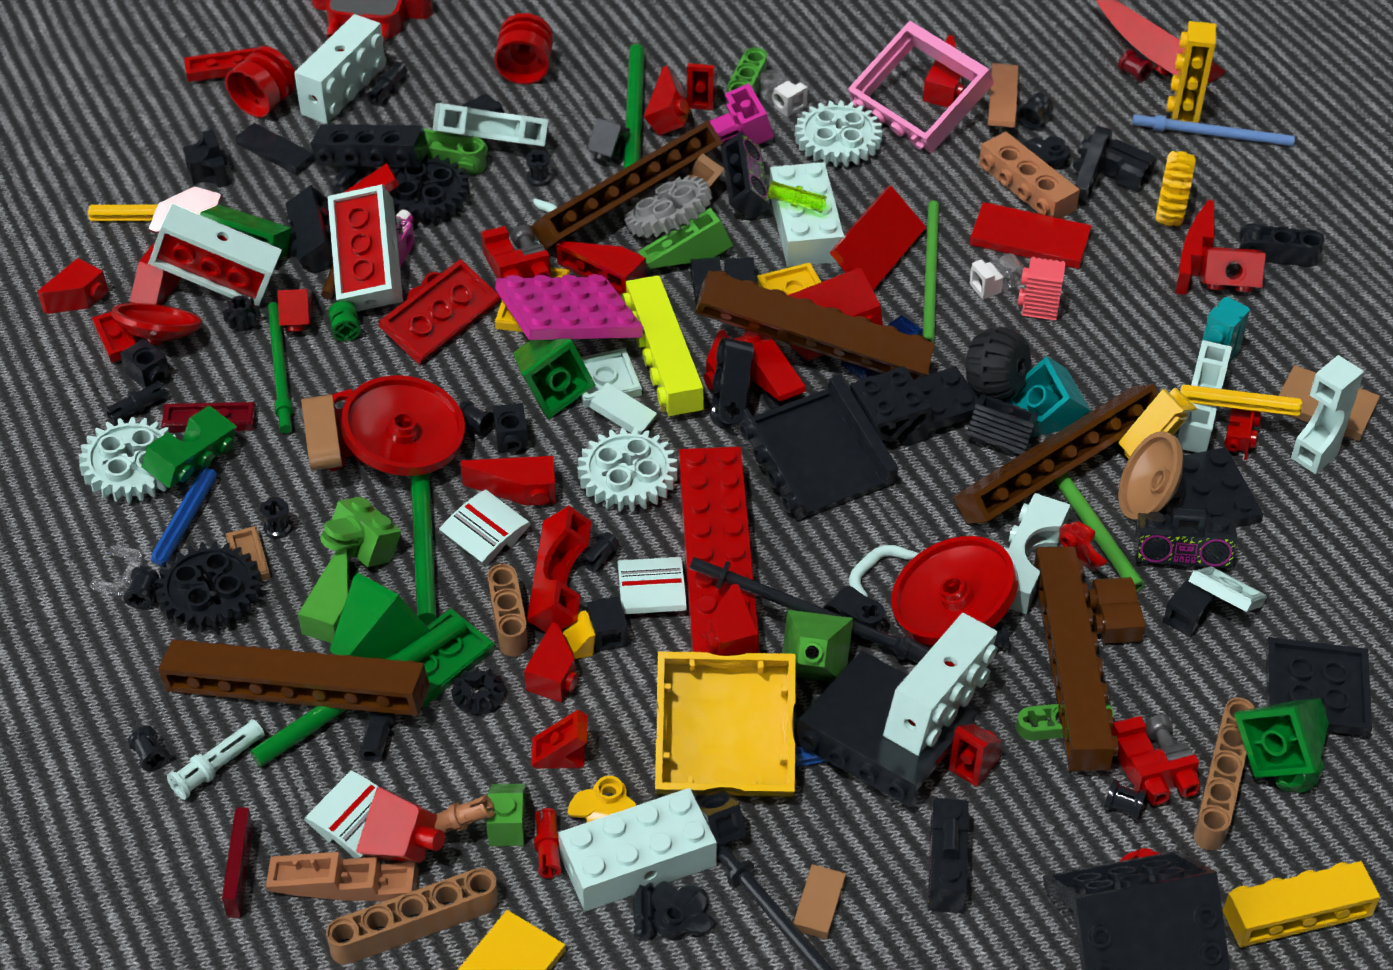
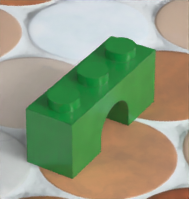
M209 405L189 418L183 438L184 441L177 439L167 432L147 445L141 467L170 489L180 481L185 482L188 480L192 473L199 468L207 467L218 455L228 453L234 445L233 437L237 426Z

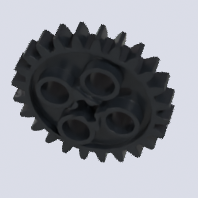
M426 154L420 168L394 167L395 170L391 169L400 184L389 192L394 201L395 215L401 210H406L413 216V222L418 218L421 224H424L426 219L430 218L435 223L436 217L440 216L446 220V213L455 215L456 208L463 209V202H468V194H470L468 175H465L464 168L458 167L457 162L450 164L449 158L440 161L439 155L435 156L434 159H429L428 154Z
M214 541L211 548H206L202 542L197 551L188 546L187 555L177 552V561L167 560L168 569H160L161 579L155 581L157 586L155 594L161 612H165L167 620L174 619L177 627L186 623L188 631H191L195 625H199L201 632L205 631L207 625H212L214 631H218L219 623H224L228 628L231 627L230 619L235 618L238 621H242L241 612L251 613V603H258L257 594L262 593L261 573L258 571L257 562L252 561L251 554L243 555L241 547L231 551L230 543L225 544L222 549L218 548L217 541ZM199 568L204 570L210 588L215 592L217 601L220 603L219 605L214 603L208 585L203 581L201 572L198 570Z

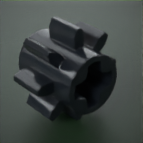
M236 296L226 302L228 309L222 310L224 321L229 322L230 329L244 332L252 329L253 326H257L256 318L261 317L259 306L254 304L253 298Z

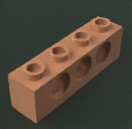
M1004 132L981 144L979 165L1036 210L1038 214L1061 219L1077 210L1080 189L1010 134Z

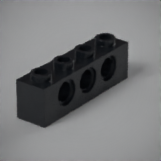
M320 124L310 143L317 166L382 167L387 163L389 167L420 168L429 148L423 125Z

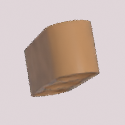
M332 394L302 398L311 471L342 467Z
M494 565L488 572V587L498 645L504 655L516 657L523 654L528 648L527 625L517 573L511 565Z

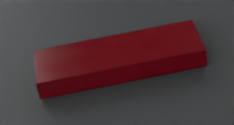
M255 402L165 404L161 427H167L169 433L185 432L189 418L210 405L236 425V431H254L256 404Z
M236 808L234 812L222 901L228 918H241L254 828L249 808Z

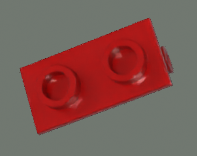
M1231 408L1224 443L1229 451H1245L1244 460H1247L1249 448L1255 449L1258 431L1253 430V427L1260 426L1262 412Z

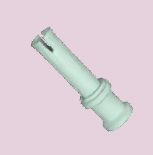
M252 719L206 754H198L191 757L189 764L178 772L172 771L167 775L168 783L173 791L181 799H187L190 796V792L204 781L209 783L213 780L215 771L256 741L262 739L265 736L262 727Z

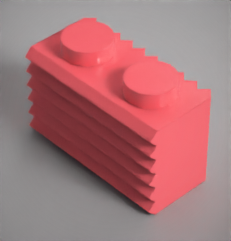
M1032 257L1029 268L1023 267L1021 284L1026 285V289L1020 288L1018 305L1023 306L1022 316L1049 320L1057 319L1065 270L1064 261L1059 262L1058 260L1053 261L1046 258L1042 260L1040 257L1037 259Z

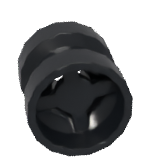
M1033 94L1027 103L1019 109L1017 114L1018 120L1025 128L1037 129L1044 122V119H1047L1053 112V102L1045 94Z

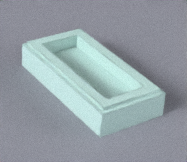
M609 383L602 387L591 400L589 406L630 433L634 428H637L639 435H642L648 429L657 415L656 412Z

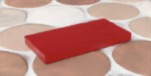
M890 185L883 190L829 253L845 272L861 268L872 290H874L924 231L926 226L893 186Z
M983 202L970 236L969 245L1027 258L1035 257L1037 259L1040 257L1042 260L1046 258L1047 260L1064 261L1065 266L1079 269L1092 225Z
M459 259L382 318L378 326L420 365L498 304L501 297L462 259Z

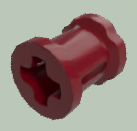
M1128 50L1120 58L1118 68L1122 72L1127 71L1135 76V80L1141 83L1151 74L1153 63L1149 60H1142L1136 56L1135 51Z

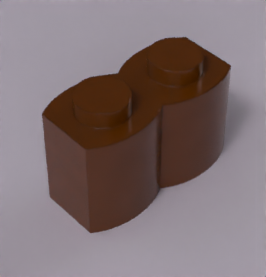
M1131 577L1093 579L1091 590H1088L1087 607H1091L1094 611L1093 630L1100 635L1102 643L1142 641L1145 623L1133 579Z

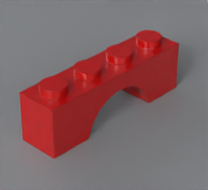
M569 505L544 520L542 525L527 621L545 633L552 622L557 623L562 630L576 622L578 618L581 595L567 586V579L575 560L589 544L592 521Z

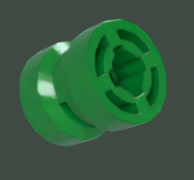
M338 301L332 304L328 309V316L333 337L342 342L352 341L357 338L361 328L357 319L356 306L349 301Z

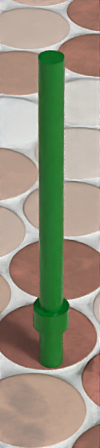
M272 302L268 305L277 397V400L274 402L275 415L279 418L280 432L286 434L292 431L291 416L293 414V405L288 395L278 303Z

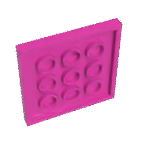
M593 274L589 277L563 275L562 278H550L545 275H537L534 278H522L510 275L506 278H496V291L528 340L642 337V324L611 283L602 275Z

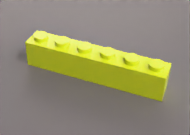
M660 275L626 281V293L622 294V299L643 326L642 337L636 338L639 348H644L642 353L645 366L651 367L649 369L651 383L653 386H658L657 397L659 404L665 405L668 416L704 410L703 386Z

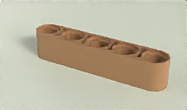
M1233 698L1227 702L1219 725L1194 829L1196 844L1205 850L1213 851L1221 848L1230 827L1247 754L1234 713L1255 708L1250 701L1244 698Z
M486 868L473 869L337 918L328 925L326 930L330 955L339 964H351L488 914L496 908L499 901L496 876ZM482 889H483V890H487V891L482 892V893L476 892V891L482 890ZM445 902H454L450 905H442ZM412 914H419L417 917H408ZM376 927H385L381 930H373ZM343 939H350L345 943H339Z

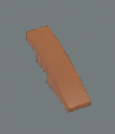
M992 63L991 76L994 84L990 88L988 125L1015 128L1018 65Z
M339 852L272 856L269 864L266 889L271 892L312 898L387 901L417 889L419 868L414 862L381 864L378 857L343 859Z

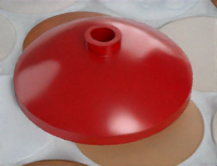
M119 304L112 308L111 313L116 323L132 335L147 339L153 345H162L163 341L179 340L196 332L201 327L202 319L194 313L157 304Z

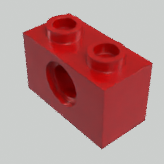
M1203 246L1199 280L1207 284L1208 289L1224 290L1225 285L1236 286L1235 290L1252 292L1253 287L1262 288L1266 253L1261 250ZM1231 263H1237V273L1232 277H1227V266Z

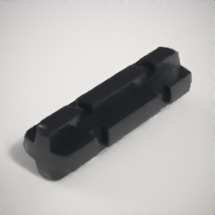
M648 883L645 886L639 885L635 892V897H633L634 923H636V926H634V937L638 941H650L655 934V924L652 921L654 906L651 902L653 893L651 890L654 889L653 883Z

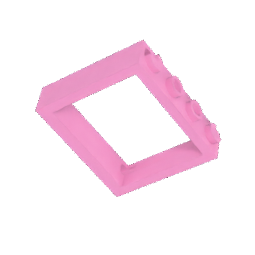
M909 21L848 88L855 108L862 105L863 111L871 110V117L877 116L878 123H885L890 126V129L897 136L902 137L904 135L917 149L921 150L924 148L932 154L992 87L994 82L987 67ZM913 47L918 48L971 81L967 88L926 133L869 97Z

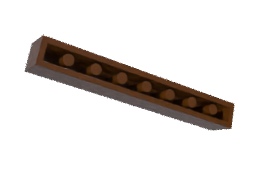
M709 120L542 216L530 227L540 244L544 245V249L547 250L559 241H563L656 186L658 183L695 163L702 153L704 155L710 154L723 142Z
M709 270L703 281L695 309L696 314L880 373L905 366L913 379L928 375L935 343L927 341L921 335H908L899 332L893 326H880L871 323L865 317H852L843 314L837 308H825L815 305L809 299H797L787 296L784 291L778 289L769 290L760 287L756 282L750 280L741 281L730 277L728 273L723 271L713 272Z
M1154 383L1129 388L954 495L953 497L965 523H983L991 520L1121 439L1157 397L1158 391Z
M1075 546L1037 547L1034 567L1040 571L1037 593L1062 726L1069 771L1110 770L1113 756L1118 755V739L1116 735L1112 736L1111 734L1113 727L1112 710L1106 709L1108 688L1106 683H1101L1100 678L1103 674V663L1101 657H1096L1098 637L1096 632L1091 631L1093 624L1092 608L1086 606L1088 586L1087 583H1082L1081 580L1083 578L1082 559H1077Z
M172 640L158 668L165 689L169 692L419 716L430 686L424 663L414 661L290 651L287 649L279 650L255 646H236L224 643H204L192 640Z

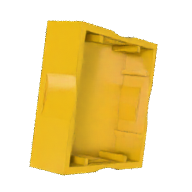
M658 652L655 794L670 795L690 788L693 795H713L725 790L730 796L793 797L795 792V741L793 737L795 654L745 653L736 656H719L707 652Z

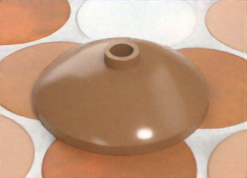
M1165 431L1155 432L1146 437L1131 454L1122 473L1118 493L1119 506L1126 517L1137 521L1138 513L1161 512L1174 497L1180 485L1184 467L1183 450L1177 437Z

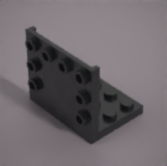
M1172 851L1043 876L1044 889L1070 907L1074 912L1082 970H1230L1217 872L1182 852Z

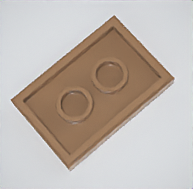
M1294 365L1279 396L1302 399L1300 416L1291 417L1309 423L1319 402L1310 396L1316 373ZM1358 389L1344 436L1357 441L1361 440L1378 404L1380 395Z

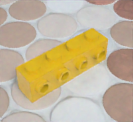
M1188 21L1187 31L1181 32L1179 48H1183L1182 54L1177 53L1175 70H1178V75L1172 76L1171 91H1174V95L1168 96L1166 109L1167 112H1171V119L1199 123L1216 45V24Z
M1362 861L1351 864L1341 862L1329 869L1317 872L1307 870L1298 876L1283 880L1281 878H1273L1264 884L1253 887L1239 886L1228 893L1223 913L1239 947H1244L1373 916L1380 895Z

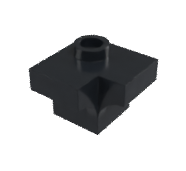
M213 129L202 131L201 139L197 143L183 147L186 166L192 183L195 185L209 182L215 184L218 188L228 186L225 165H228L225 151L224 149L220 150Z

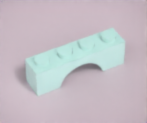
M436 103L432 131L545 147L548 119Z
M1202 340L1191 385L1222 389L1232 347ZM1192 403L1197 410L1188 412L1187 415L1189 417L1180 427L1178 440L1183 450L1199 453L1207 451L1217 407Z
M1339 355L1315 375L1310 396L1319 402L1311 420L1297 437L1291 459L1314 474H1317L1338 455L1364 374L1363 370Z
M1034 493L1030 504L1024 503L1019 515L1021 523L1019 526L1014 525L1008 541V543H1011L1010 547H1004L1018 573V590L1009 609L1027 614L1037 592L1040 571L1029 562L1026 555L1037 549V547H1057L1060 541L1059 528L1067 524L1070 504Z

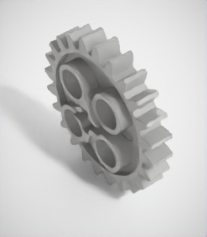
M688 175L683 180H681V177H677L673 182L668 179L662 185L658 183L655 189H648L646 194L638 195L639 200L631 201L632 206L626 208L627 213L624 214V220L629 231L633 235L637 234L638 237L645 235L648 238L653 233L655 237H658L664 231L666 234H669L673 229L679 230L682 224L689 225L690 219H698V213L705 212V207L711 204L709 200L713 199L712 193L704 178L699 179L698 176L691 179L690 175Z

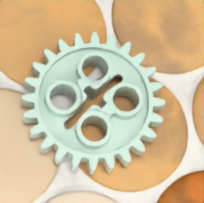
M829 101L828 106L818 103V109L810 106L809 113L803 111L802 118L797 119L795 143L799 144L800 151L805 150L806 157L814 155V162L823 159L825 165L831 161L834 167H837L839 162H843L848 167L849 161H853L858 165L859 158L867 161L869 155L874 156L876 149H880L882 124L878 123L877 116L871 117V110L863 112L862 105L853 108V102L849 103L848 106H844L843 101H839L838 105H834L832 101Z
M131 417L129 423L124 424L123 420L119 418L117 426L106 422L107 430L104 431L96 428V437L88 435L87 444L81 445L82 454H79L81 476H84L86 485L91 484L93 492L101 490L102 498L113 494L114 501L117 502L121 496H126L127 503H130L133 496H137L140 501H143L144 494L146 493L154 498L156 497L155 489L167 490L163 483L141 467L147 445L169 432L167 427L159 430V422L156 421L149 426L147 425V418H144L139 424L135 422L134 417Z
M621 428L618 435L613 430H609L608 438L599 434L598 443L589 441V449H582V457L578 458V479H580L581 488H586L587 497L595 495L596 504L605 500L607 509L613 504L618 505V511H622L624 505H629L630 510L633 512L637 504H640L643 509H647L648 501L657 505L658 496L667 498V489L673 490L674 481H677L678 468L675 451L669 450L668 442L660 443L659 435L649 438L648 430L642 435L638 434L637 428H634L631 434H627L625 428Z

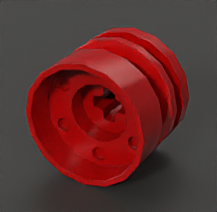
M530 13L512 15L502 23L494 57L495 67L501 76L517 84H532L540 81L547 74L554 41L553 30L549 24L541 17Z
M260 46L227 73L225 78L226 89L231 99L245 113L253 117L263 118L277 107L279 102L286 99L288 95L296 90L295 70L288 59L279 51L269 46Z

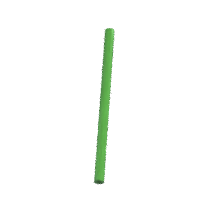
M935 200L928 203L923 337L933 343L935 336L939 203Z

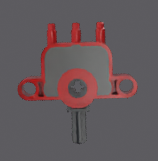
M311 0L312 6L315 9L327 12L328 29L326 36L328 38L354 14L381 23L383 43L387 38L395 37L400 33L405 18L426 19L433 14L432 0Z

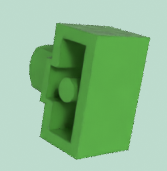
M354 497L338 501L332 520L325 522L320 540L324 546L331 550L347 549L349 556L356 557L366 567H372L391 562L402 531L391 522L390 518L374 508L367 499Z

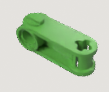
M424 128L429 146L426 154H428L429 159H434L437 155H439L440 161L449 158L450 164L457 162L458 167L464 168L465 174L476 175L486 169L488 147L482 139Z

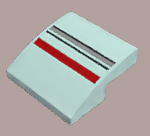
M485 489L454 512L439 530L487 567L505 545L511 548L531 523Z
M681 557L618 561L620 601L624 614L686 611Z
M350 771L305 817L304 821L329 843L334 840L354 858H362L364 855L355 851L378 786L363 776Z

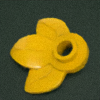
M604 776L597 781L593 789L579 791L573 797L568 807V816L587 818V822L634 807L636 803L627 797L626 787L617 777ZM607 793H613V794H614V795H612V796H605V794H607Z

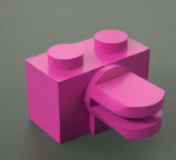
M749 83L725 93L728 102L726 106L729 113L709 121L723 143L728 142L740 132L757 145L774 137L767 113Z

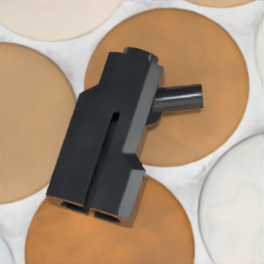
M1093 134L1088 139H1084L1079 146L1078 153L1081 154V158L1073 162V168L1076 172H1079L1082 167ZM1112 139L1101 172L1114 177L1117 184L1139 192L1145 186V183L1152 178L1158 156L1121 140Z

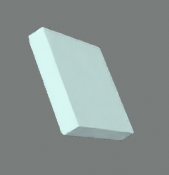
M626 348L581 357L596 384L580 396L584 408L590 406L591 400L606 383L611 384L632 398L642 396V388Z
M1212 566L1193 571L1189 582L1246 612L1262 607L1267 598L1264 593Z

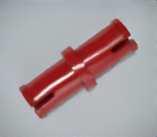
M543 808V819L539 810L535 813L537 836L534 838V848L538 852V873L541 877L549 879L554 878L553 868H555L556 876L561 874L557 812L551 808Z

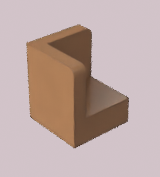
M702 153L689 175L691 179L695 176H698L699 179L704 178L712 191L722 176L724 168Z

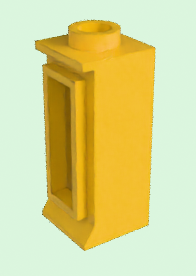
M1173 388L1170 393L1166 389H1162L1118 444L1125 450L1124 453L1129 459L1136 447L1149 435L1159 431H1165L1174 435L1189 417L1187 415L1188 412L1195 411L1197 408L1177 388Z

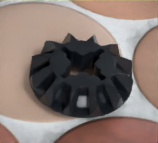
M476 667L475 671L467 672L464 670L460 678H454V686L451 689L452 699L455 705L464 712L484 714L494 710L501 704L505 696V686L501 675L496 676L491 668L487 671H481ZM483 684L484 691L479 690L473 695L472 687L477 688Z

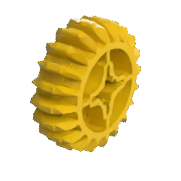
M1171 151L1168 154L1155 217L1157 223H1162L1166 226H1180L1183 223L1196 162L1194 155L1183 151Z

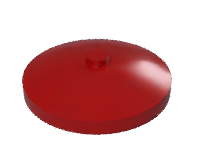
M391 375L369 380L353 390L343 406L341 432L348 448L365 464L389 474L415 476L434 472L446 466L455 458L462 446L465 421L459 405L440 387L416 377Z
M960 536L946 539L920 552L903 568L892 589V611L901 629L907 635L912 636V639L934 646L962 613L969 615L990 628L997 624L1007 613L1016 597L1018 573L1008 552L993 540L979 536Z

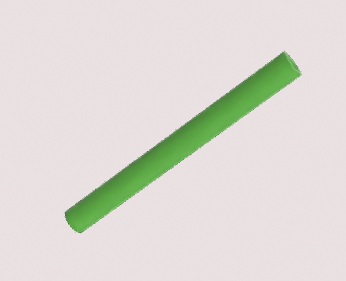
M1067 472L1053 480L1083 524L1095 530L1094 540L1121 578L1131 577L1134 581L1136 592L1140 591L1145 583Z

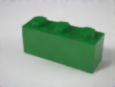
M216 205L200 212V215L282 249L279 258L288 255L291 227L222 205Z

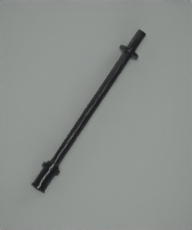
M693 557L689 569L718 580L717 589L722 588L723 583L729 585L738 583L741 590L792 610L842 616L729 571L730 562L728 561L721 568ZM853 620L852 634L892 649L894 654L897 655L896 658L902 661L906 658L919 663L931 649L929 646L912 640L910 635L905 634V636L897 638Z
M725 844L718 846L716 856L730 871L727 877L728 884L732 887L741 884L815 970H834L751 875L754 871V864L750 860L741 863Z

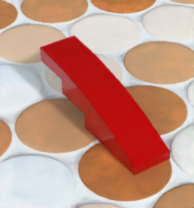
M1208 200L1196 215L1187 233L1177 271L1175 294L1187 295L1190 277L1198 276L1203 257V246L1212 247L1214 200Z

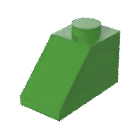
M491 784L488 797L493 803L494 809L492 811H494V815L487 818L486 823L489 846H524L526 784Z

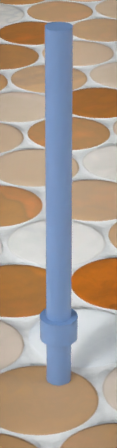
M1133 114L1132 125L1151 127L1153 131L1164 132V129L1292 147L1295 141V136L1166 119L1164 115L1155 114V117Z

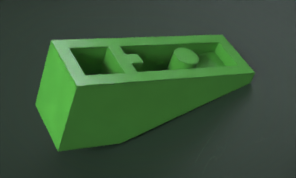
M709 208L699 214L698 219L689 220V225H681L679 230L674 229L669 234L664 235L638 252L646 258V264L651 269L690 263V259L715 257L721 255L725 250L732 247L733 244L721 220Z
M347 549L334 553L299 611L298 618L303 635L332 643L350 589V562Z

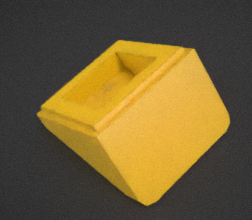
M581 611L578 614L577 621L569 625L563 632L574 659L590 657L594 653L595 632L589 614L586 611Z

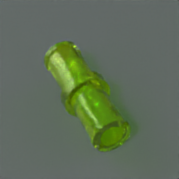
M772 180L768 190V198L770 199L773 198L790 203L793 208L800 206L819 213L823 212L827 200L826 195L803 190V186L797 185L792 187Z

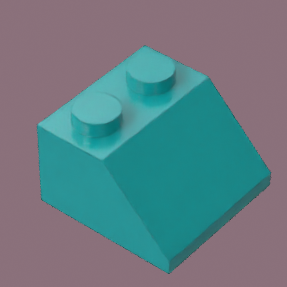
M1047 356L1027 373L1025 379L1026 386L1023 391L1016 397L1006 400L1009 404H1014L1015 406L1025 408L1027 411L1031 410L1033 413L1037 412L1039 414L1032 437L1061 431L1090 411L1068 369Z

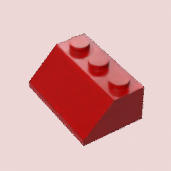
M861 268L851 270L787 295L797 299L805 298L812 300L815 305L825 308H837L843 314L852 317H865L871 323L883 326L881 306ZM791 344V348L807 361L824 355Z

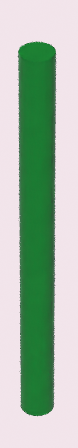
M633 44L629 48L626 128L630 129L624 148V169L640 160L645 53L644 47L640 44Z
M429 473L411 476L417 616L425 625H429L437 619Z
M455 614L387 660L420 662L465 632L466 625ZM316 706L250 750V754L259 767H263L348 709Z

